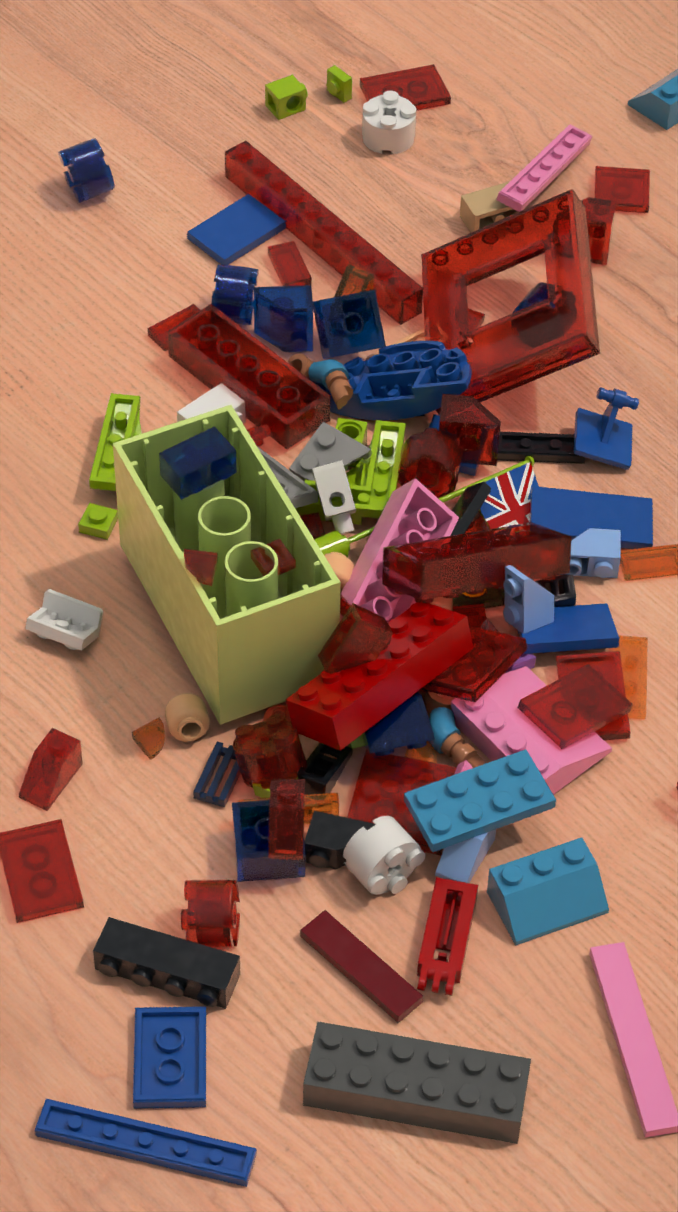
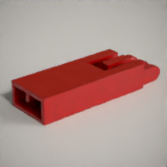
M436 877L418 960L417 976H419L417 990L425 991L427 979L433 980L432 993H439L440 983L445 982V995L452 996L455 983H460L477 901V884ZM435 949L451 951L449 962H446L447 953L439 952L438 960H434Z

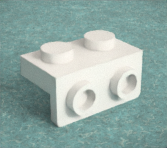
M48 589L44 593L42 607L27 618L25 629L36 633L37 636L43 639H52L64 644L69 649L82 651L99 637L103 610Z

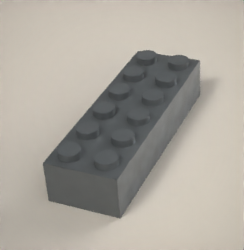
M317 1021L303 1083V1106L518 1144L531 1059Z

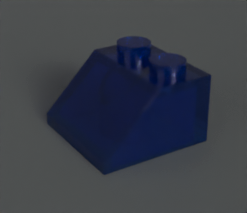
M312 286L253 287L254 333L283 352L313 351Z
M375 290L312 302L323 359L386 347Z

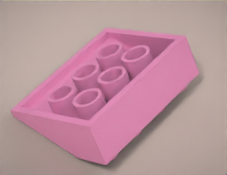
M527 666L478 682L451 701V709L454 714L456 727L491 761L526 749L553 795L612 752V747Z

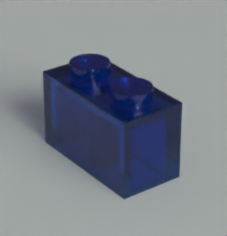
M215 426L159 453L160 475L181 500L237 473L236 450Z

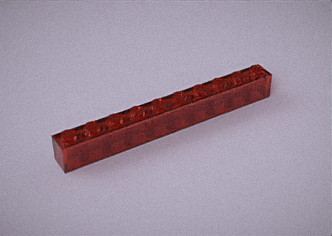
M244 141L225 151V177L246 195L250 194L286 221V229L399 325L422 313L423 287L249 142Z

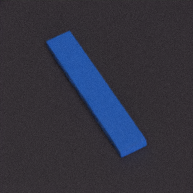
M47 1098L35 1128V1136L245 1187L248 1185L257 1155V1148Z

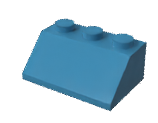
M678 69L628 101L630 107L666 130L678 123Z
M582 837L489 869L487 893L515 946L609 913L597 862Z

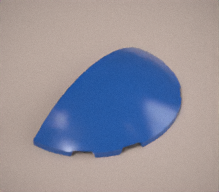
M438 341L404 342L380 348L379 354L372 356L368 360L363 361L362 358L357 357L343 365L348 371V382L353 389V395L340 410L337 408L330 390L321 385H316L308 394L306 400L307 403L323 410L357 419L381 421L413 418L441 408L457 398L468 388L472 369L467 362L465 353L457 347L448 350L442 342Z

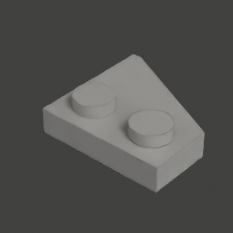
M322 422L289 470L303 481H314L312 468L342 460L346 471L350 464L361 458H364V460L368 459L372 452L367 446Z

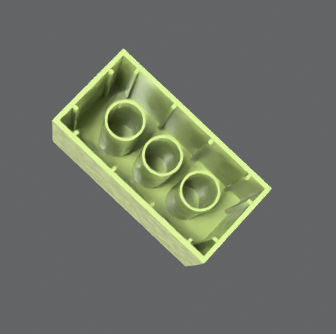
M232 405L113 443L120 545L220 725L286 701L300 687L309 683L321 674L324 669L329 668L339 660L341 582Z

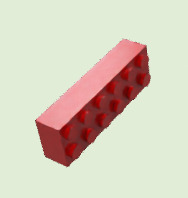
M421 600L412 604L410 608L398 617L390 620L387 625L369 636L352 651L347 652L344 657L329 668L324 669L321 674L300 687L298 691L286 699L294 732L341 751L474 648L467 616Z

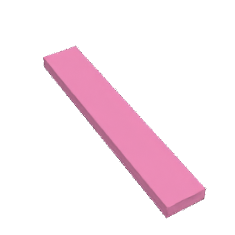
M569 124L498 193L496 200L521 212L590 144L593 136Z
M625 943L590 947V958L644 1136L647 1138L678 1132V1112Z

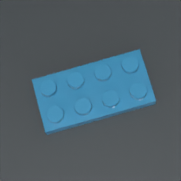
M526 749L404 793V802L432 852L542 813L556 806V798Z

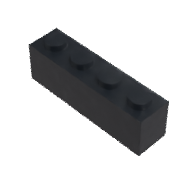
M108 917L93 950L95 970H99L106 976H119L132 980L135 984L142 987L152 986L159 988L172 996L192 998L209 1007L218 1006L226 1009L240 977L239 955Z

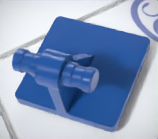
M600 387L596 397L600 400H606L609 402V405L603 415L582 408L577 409L575 413L574 454L629 470L632 462L633 426L630 423L615 418L618 409L623 407L636 410L639 405V399L632 398L627 395V392L614 388L612 391Z

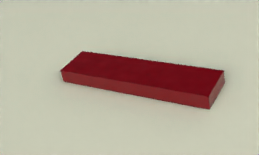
M326 910L300 930L301 938L397 1023L423 1003V995Z

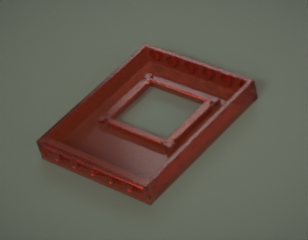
M573 189L421 254L425 341L442 342L448 350L455 347L459 348L465 353L467 362L472 369L468 388L448 404L436 409L435 411L439 416L446 417L600 354L586 209ZM545 253L548 299L469 331L467 286ZM553 302L555 308H552L549 303Z

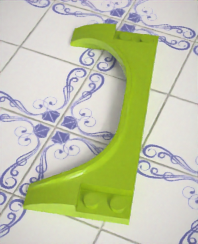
M111 393L89 479L90 489L116 491L113 443L142 434L140 425V396ZM376 420L374 434L369 446L372 455L366 460L362 458L353 469L346 473L356 512L350 514L353 524L361 525L363 517L379 519L392 492L397 489L406 423ZM305 480V483L317 491L315 481ZM319 495L318 502L295 508L301 519L326 521ZM341 497L331 499L334 507L343 505Z

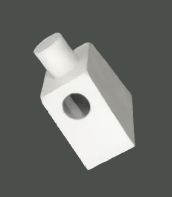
M343 461L312 468L325 520H333L335 531H338L340 534L355 531L350 514L355 513L356 508ZM341 497L343 505L334 507L331 499Z

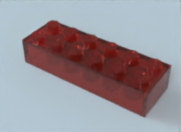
M212 304L168 331L169 357L210 389L223 383L245 401L246 418L285 449H289L314 432L322 422L327 423L330 421L331 396Z
M529 522L384 547L382 584L395 589L397 594L414 597L416 602L431 603L434 601V598H457L459 593L464 592L478 594L483 593L486 588L504 589L505 566L508 565L513 566L532 580L539 578L553 580L557 578V575L570 573L572 537Z

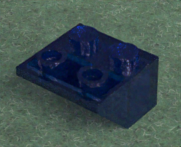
M416 692L363 733L364 747L370 754L375 753V756H385L394 753V748L407 746V749H417L426 746V741L435 740L424 701L419 692Z

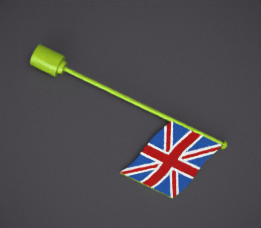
M526 456L525 461L438 498L444 503L462 495L467 487L481 482H485L491 488V492L479 509V513L497 544L501 563L548 542V540L529 539L532 486L539 487L532 468L535 461L531 456ZM374 527L349 538L338 531H332L314 540L324 555L338 552L348 557L350 544L371 535Z

